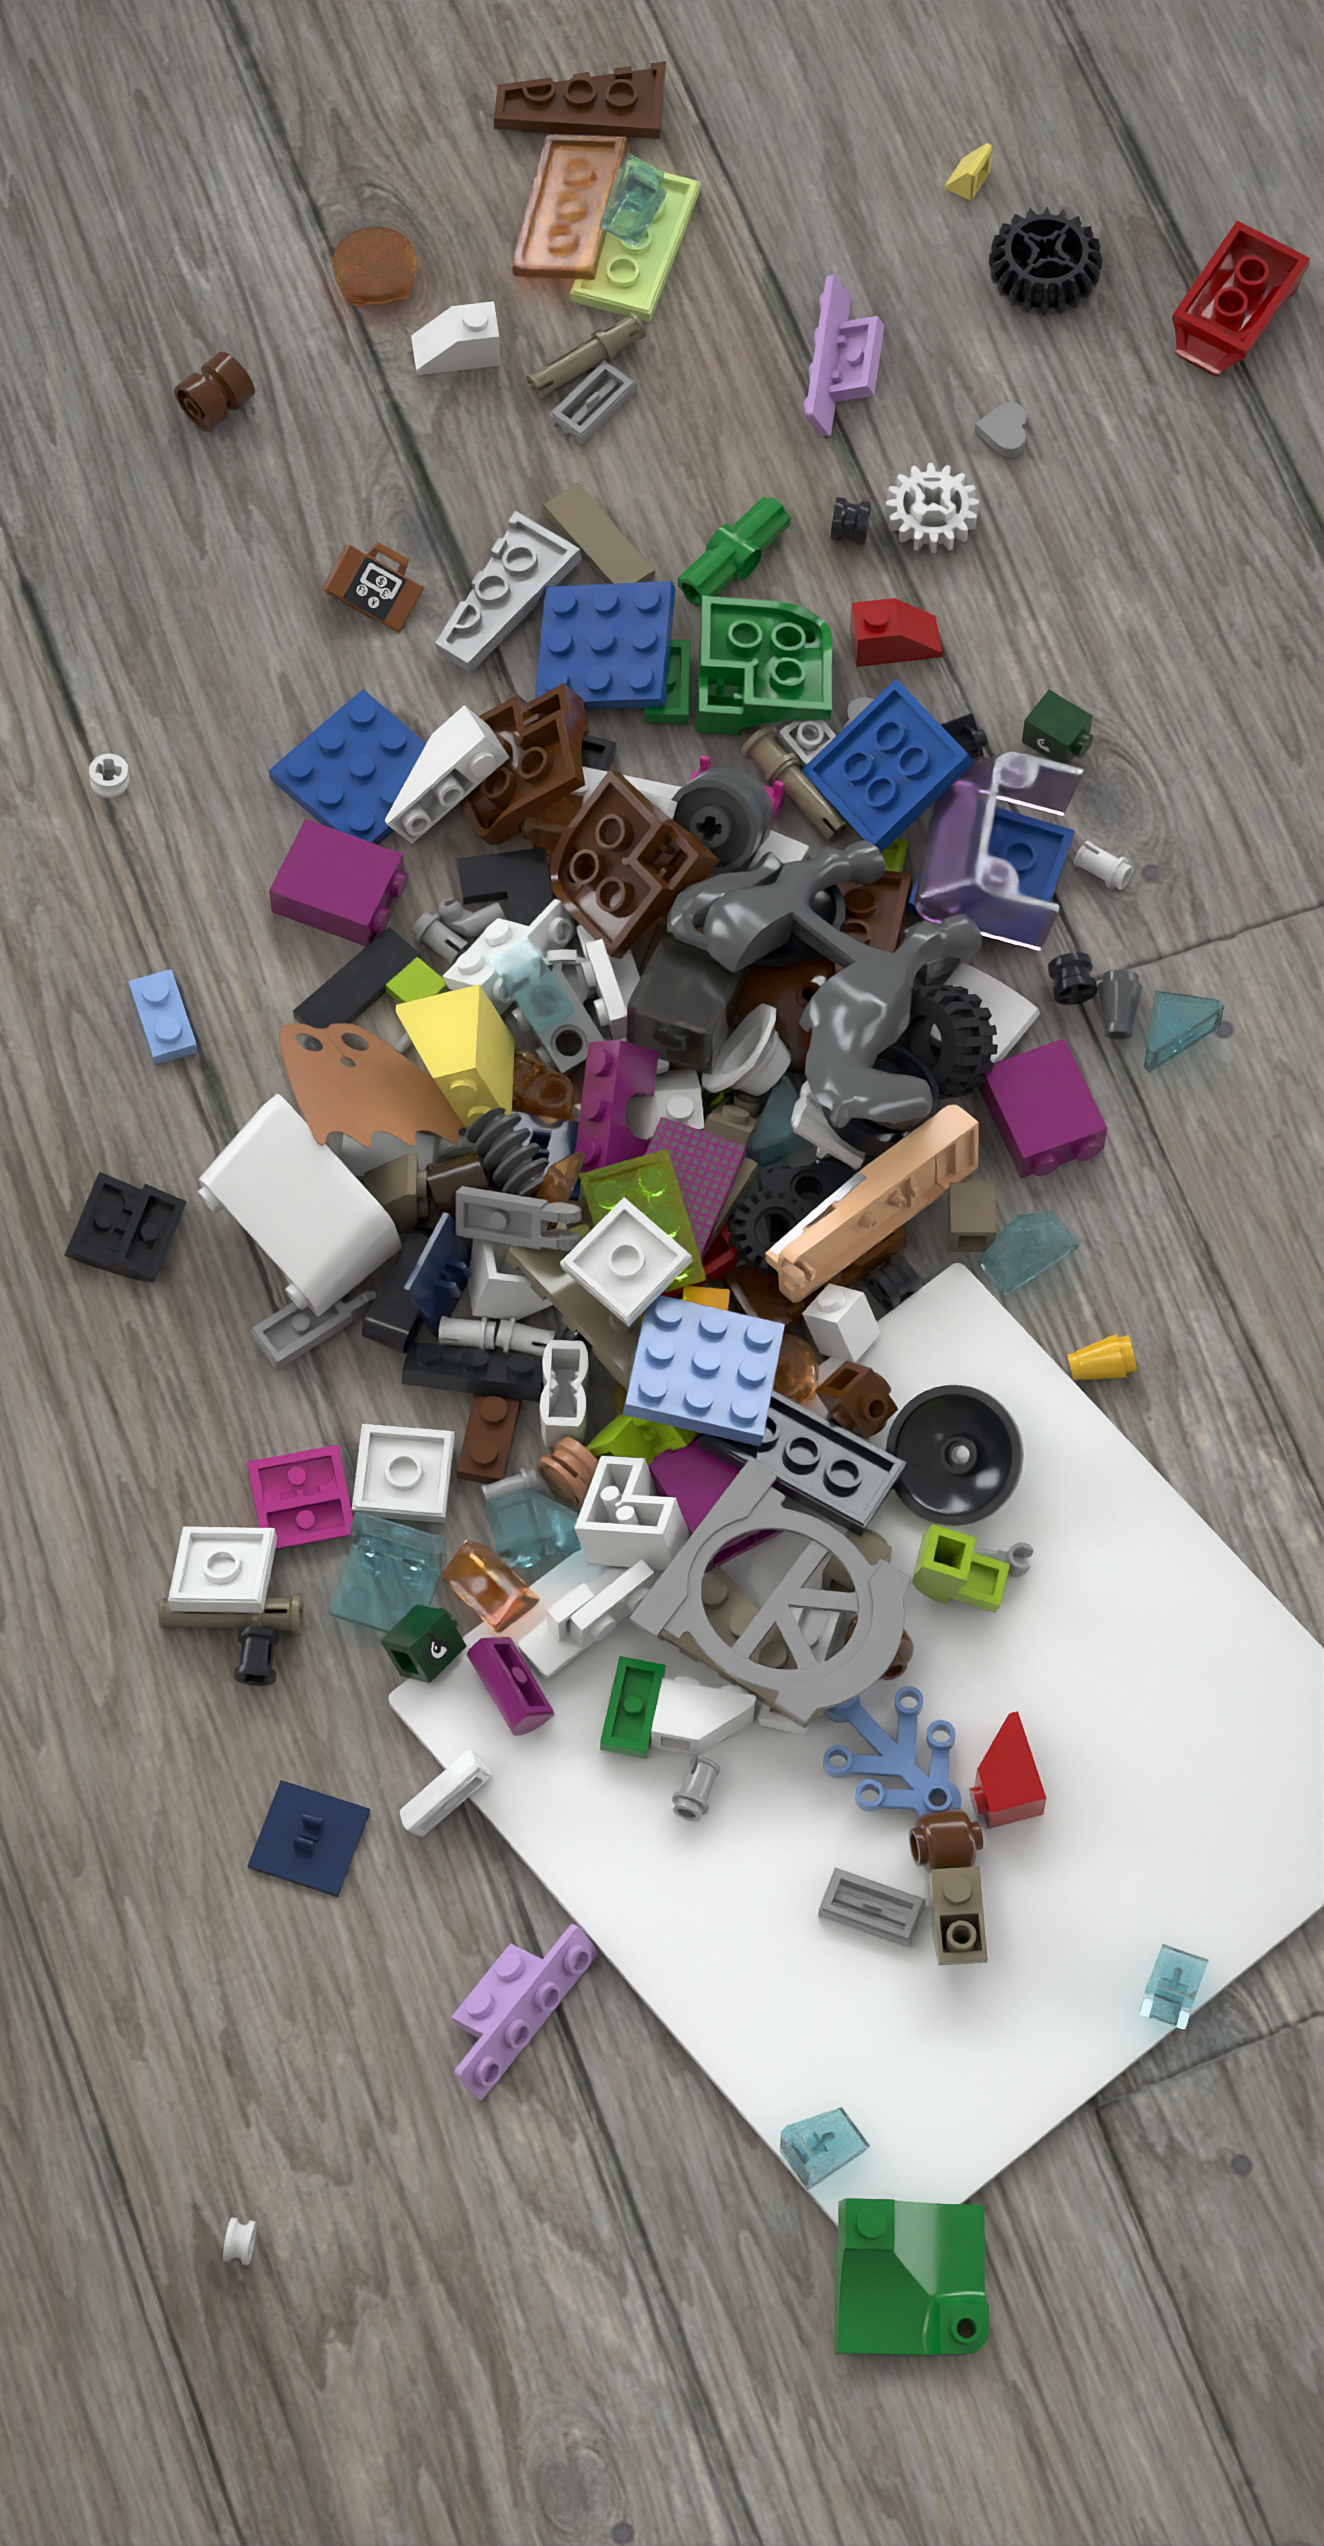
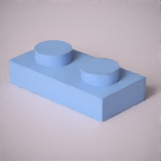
M172 969L128 981L154 1065L198 1053L196 1041Z

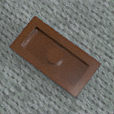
M474 1394L457 1468L458 1479L485 1484L505 1479L522 1400Z

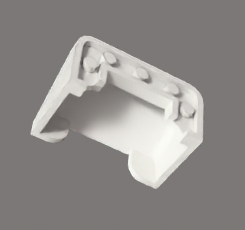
M279 1094L272 1097L257 1111L199 1178L202 1188L197 1193L203 1202L214 1213L221 1208L226 1214L230 1213L285 1274L290 1285L284 1290L290 1299L301 1310L308 1306L317 1317L402 1248L395 1224L388 1213L326 1144L321 1146L316 1142L308 1124Z

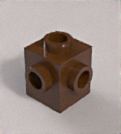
M847 1360L815 1390V1393L829 1412L826 1415L827 1420L866 1440L870 1436H874L882 1431L887 1424V1420L899 1410L889 1395L891 1393L890 1385L881 1375L874 1372L870 1367Z

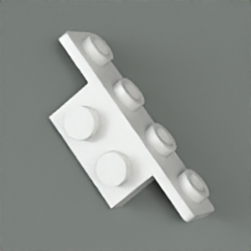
M554 899L530 926L497 918L485 929L484 933L457 959L456 963L443 975V978L449 990L453 991L480 984L498 1014L501 1015L513 1003L514 997L523 992L533 981V963L538 959L547 958L548 951L562 950L577 934V928L570 913L561 904V901Z
M581 925L577 926V934L587 960L580 963L587 987L596 988L599 999L593 1001L600 1026L608 1025L613 1040H623L659 1051L656 1074L668 1071L669 1062L631 950L629 949L622 959L610 957L606 951L603 939L595 941Z
M642 1559L633 1567L612 1566L587 1586L594 1593L595 1597L570 1616V1634L559 1642L547 1628L546 1619L518 1641L519 1651L544 1678H550L592 1643L607 1637L615 1629L617 1623L631 1612H634L665 1570L651 1569Z

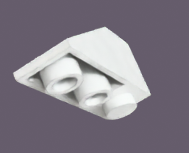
M464 705L431 735L385 819L388 826L411 844L509 758L489 725Z

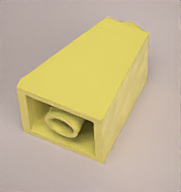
M480 984L396 1005V1013L432 1078L466 1129L480 1116L496 1108H504L505 1116L512 1114L515 1039Z

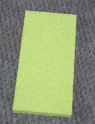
M621 161L572 286L570 302L623 316L634 313L640 320L650 323L700 193L701 182Z

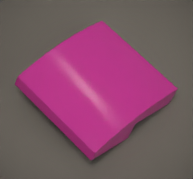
M339 1444L247 1462L259 1528H275L277 1535L275 1550L356 1534Z

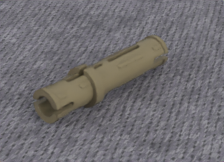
M630 313L626 318L606 330L598 329L591 333V339L533 374L527 375V383L534 384L529 387L536 398L541 400L549 393L605 360L609 363L616 359L617 352L646 337L645 329H638L643 326L642 322L636 314Z

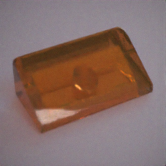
M582 1151L576 1152L550 1165L536 1195V1199L548 1200V1204L556 1202L567 1203L586 1155ZM547 1221V1230L556 1229L558 1223Z
M468 1539L465 1540L440 1575L497 1633H501L534 1608L540 1601V1598L486 1545Z

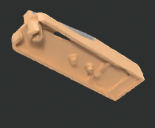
M947 1105L850 1178L765 1253L766 1262L778 1272L780 1292L793 1303L802 1301L894 1232L898 1227L949 1190L950 1183H958L978 1168L979 1122L959 1106Z

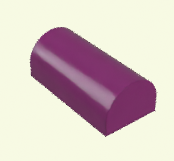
M511 1637L480 1638L468 1650V1659L514 1736L534 1731L555 1715Z

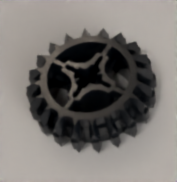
M1048 206L1043 211V214L1037 215L1030 208L1028 213H1026V218L1015 214L1013 219H1011V224L1003 223L999 229V235H995L992 240L988 261L991 269L992 283L998 284L1000 296L1010 295L1009 301L1011 306L1020 302L1024 303L1026 313L1033 307H1038L1043 316L1049 308H1055L1061 315L1065 309V304L1076 309L1080 303V298H1089L1092 288L1096 287L1099 282V270L1102 269L1103 257H1101L1100 253L1101 246L1099 239L1093 238L1091 226L1081 227L1082 222L1079 216L1068 220L1064 209L1058 215H1052ZM1066 252H1069L1078 264L1077 266L1070 262V257L1065 254ZM1014 256L1021 260V265L1026 268L1024 271L1016 264L1013 259Z

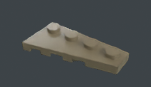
M586 1223L567 1231L577 1232L582 1240L591 1230ZM521 1246L509 1249L504 1260L514 1270L520 1268L532 1281L530 1286L532 1290L542 1300L548 1298L564 1315L562 1322L573 1333L579 1332L593 1346L591 1353L628 1391L643 1320L642 1315L628 1327L561 1268L560 1262L572 1250L566 1251L545 1247L538 1250Z
M717 1565L702 1578V1602L711 1626L722 1641L732 1648L760 1609ZM774 1625L749 1659L752 1662L770 1668L785 1670L798 1668L776 1625ZM662 1630L657 1637L662 1641L665 1639L678 1647L681 1653L697 1662L699 1660L718 1672L720 1677L731 1684H738L756 1696L757 1700L804 1729L828 1710L817 1711L806 1724H803L774 1704L778 1694L771 1690L750 1685L728 1674L711 1661L688 1634H683L677 1640Z

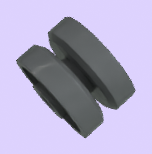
M732 766L711 767L693 777L671 799L677 802L673 821L688 832H692L719 860L709 875L728 873L742 866L760 849L770 835L774 820L772 801L763 784L747 771Z

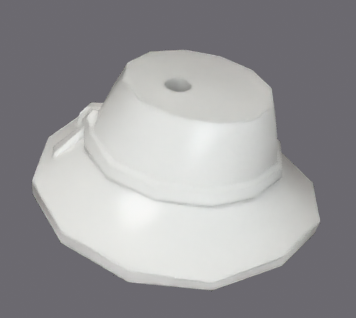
M762 1003L740 1023L716 1052L702 1073L701 1086L705 1090L716 1093L726 1088H732L760 1096L778 1082L791 1062V1054L779 1038L777 1031H775L776 1009Z

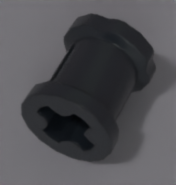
M245 1627L240 1629L237 1640L241 1644L240 1665L234 1669V1679L237 1682L251 1686L273 1684L276 1682L277 1676L276 1671L272 1669L274 1647L279 1642V1633L270 1628Z

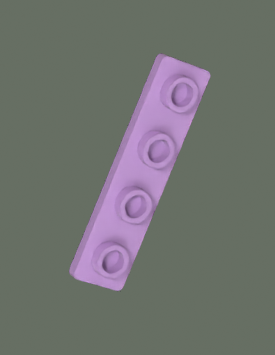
M836 275L826 276L824 292L820 295L821 314L819 327L815 329L814 333L816 346L813 362L809 366L808 398L804 400L803 405L806 420L814 426L821 437L831 436L836 402L874 396L885 326L878 316L848 321L851 295Z
M571 1924L544 1959L510 1943L452 2015V2020L460 2029L479 2038L454 2072L472 2097L478 2100L484 2099L598 1954L597 1949L580 1927Z

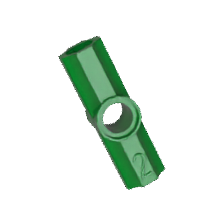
M763 497L733 526L728 523L721 526L709 540L705 553L678 577V587L684 593L685 598L697 607L701 605L702 596L716 597L735 578L742 580L748 577L759 564L763 551L791 525V517L787 514L783 505L773 497Z

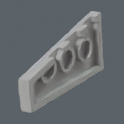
M516 510L508 521L509 529L503 539L498 538L491 549L492 557L483 571L479 570L471 583L472 590L467 599L460 601L435 643L439 655L468 673H471L545 598L546 587L557 586L582 560L580 548Z

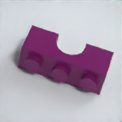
M623 1040L589 1042L572 1176L610 1187L633 1185L646 1154L648 1140L638 1138L630 1132L626 1124L625 1110L631 1097L654 1096L659 1051Z

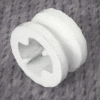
M103 754L91 762L89 767L90 782L96 794L105 798H113L124 793L129 785L128 764L122 757L115 754ZM105 770H115L113 780L106 781L103 779Z
M232 2217L230 2219L224 2243V2262L230 2263L233 2258H238L241 2260L242 2265L248 2266L250 2264L256 2239V2221L250 2220L248 2224L243 2225L239 2223L238 2218Z

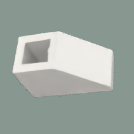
M676 1677L674 1680L662 1678L651 1730V1748L700 1756L754 1722L756 1696L749 1695L745 1689L737 1686L726 1685L717 1689L702 1686L698 1680L689 1677Z

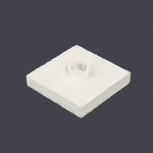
M624 1197L560 1262V1265L564 1271L629 1327L693 1260L692 1256Z
M362 1424L352 1503L353 1516L446 1523L455 1431Z
M183 1527L168 1597L170 1611L263 1613L277 1543L275 1528Z

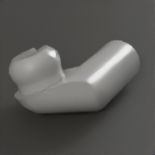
M454 898L445 899L438 906L439 915L442 917L440 922L453 932L467 937H474L483 933L497 918L506 920L497 902L474 913L463 909L461 903Z

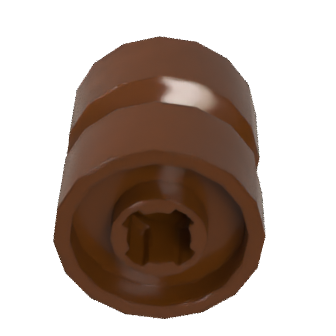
M219 352L201 367V374L192 373L178 384L174 389V394L179 406L191 422L203 431L209 432L227 418L226 411L228 409L237 410L255 395V387L246 370L234 357L226 352Z

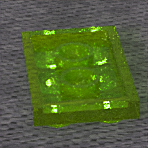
M668 1149L579 1174L594 1227L625 1197L692 1256L693 1261L663 1292L706 1280Z

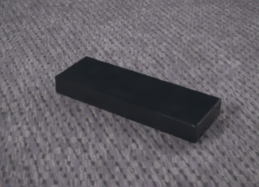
M388 927L293 1010L294 1019L300 1024H306L317 1029H326L331 1024L352 1023L386 993V984L415 958L421 959L420 953L392 928Z

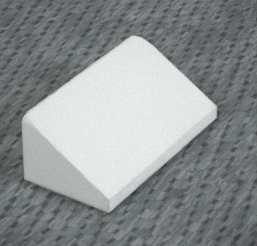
M472 1750L466 1751L400 1810L403 1826L407 1831L419 1837H424L490 1779L492 1773Z

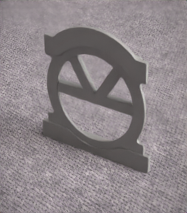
M750 1459L631 1614L629 1621L654 1638H657L662 1630L677 1640L683 1634H688L704 1654L718 1667L743 1682L778 1694V1697L774 1704L803 1724H806L817 1711L842 1705L863 1694L887 1671L895 1658L901 1642L905 1619L902 1593L910 1584L911 1577L882 1559L877 1564L870 1565L855 1545L832 1526L810 1515L783 1508L781 1504L785 1500V1495L771 1487L776 1481V1475ZM782 1530L810 1539L811 1543L733 1647L730 1648L711 1626L703 1607L701 1586L704 1571L724 1544L735 1537L752 1531ZM831 1553L846 1569L853 1582L855 1591L853 1593L806 1589L803 1586L827 1554ZM789 1607L854 1613L858 1615V1619L851 1638L842 1650L827 1661L818 1663ZM775 1624H777L798 1666L797 1669L770 1668L749 1660Z

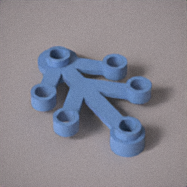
M905 1686L899 1689L895 1695L894 1708L898 1714L897 1743L860 1705V1695L845 1704L829 1708L824 1712L826 1717L833 1722H849L880 1755L851 1754L849 1749L842 1745L831 1746L826 1750L823 1759V1767L828 1775L834 1778H841L847 1774L901 1777L912 1789H884L876 1780H864L858 1784L855 1793V1802L861 1810L866 1812H874L879 1808L915 1810L920 1817L927 1813L961 1808L960 1792L954 1784L948 1781L949 1751L954 1745L956 1734L951 1723L945 1720H937L932 1722L927 1729L926 1742L929 1748L932 1749L929 1777L915 1764L917 1716L923 1708V1695L920 1690L912 1686ZM904 1697H913L918 1704L914 1708H905L901 1705L900 1701ZM942 1730L948 1733L950 1738L945 1742H937L933 1739L932 1734ZM839 1755L845 1758L847 1763L843 1767L837 1768L829 1763V1759ZM870 1789L877 1792L879 1797L873 1802H868L861 1797V1793ZM933 1794H941L945 1797L946 1803L942 1806H934L930 1803L929 1797Z

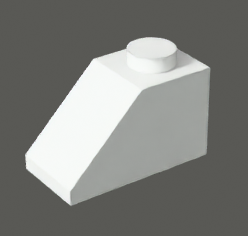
M494 301L451 306L411 335L417 375L501 366L500 340Z

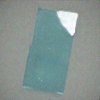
M528 937L489 960L536 1035L575 1013L574 1006Z

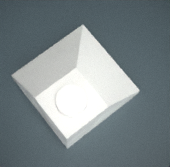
M696 1068L670 1070L656 1074L654 1096L631 1097L625 1110V1119L630 1132L634 1136L648 1140L649 1146L661 1117L678 1123L682 1122L687 1126L703 1131L704 1116Z
M547 1221V1230H567L566 1223ZM473 1238L469 1268L472 1277L468 1278L472 1315L510 1320L513 1317L517 1321L553 1305L548 1298L542 1300L530 1287L532 1281L520 1268L514 1270L504 1260L508 1250L517 1246Z

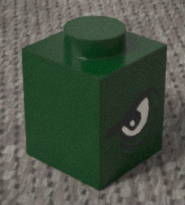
M1049 689L1024 720L1022 743L1066 769L1075 756L1081 758L1089 749L1094 738L1090 734L1093 716Z
M416 1604L380 1640L400 1676L431 1683L467 1647L457 1630L459 1628L458 1622L450 1612L443 1608L437 1609Z

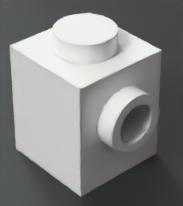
M829 1283L802 1313L819 1353L840 1360L855 1363L881 1334L865 1294Z

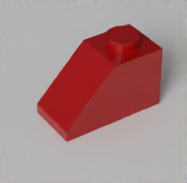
M896 598L851 603L850 635L856 667L942 657L935 615Z
M1018 1711L1009 1713L977 1768L975 1786L969 1788L974 1811L977 1816L984 1814L988 1829L1044 1814L1047 1798Z

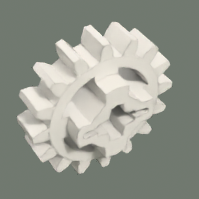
M928 463L927 472H920L916 466H912L910 478L899 474L896 486H889L885 507V516L889 517L888 528L890 531L899 530L898 541L901 543L910 538L914 540L913 550L918 551L923 544H929L931 553H936L937 545L942 543L948 550H952L954 538L965 542L968 536V529H975L979 510V500L975 499L976 488L974 485L965 486L966 475L963 473L955 477L950 476L951 466L946 465L941 472L935 471L933 463ZM955 501H957L960 507L959 514L956 513V505L953 504ZM905 502L909 504L908 510L910 514L908 515L904 509Z

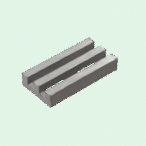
M604 360L549 414V423L555 427L560 425L564 434L568 437L572 434L575 436V442L582 446L637 391V383ZM607 376L611 377L598 392H595L586 401L587 403L571 419L567 417Z
M835 1867L820 1905L818 1916L909 1948L914 1932L917 1929L919 1918L924 1910L926 1899ZM839 1884L911 1909L910 1916L881 1906L878 1903L837 1890ZM836 1902L844 1906L859 1910L861 1912L873 1915L875 1917L890 1921L892 1923L904 1926L905 1929L903 1930L888 1925L886 1923L874 1920L872 1918L857 1914L855 1912L840 1908L838 1906L832 1905V1903Z

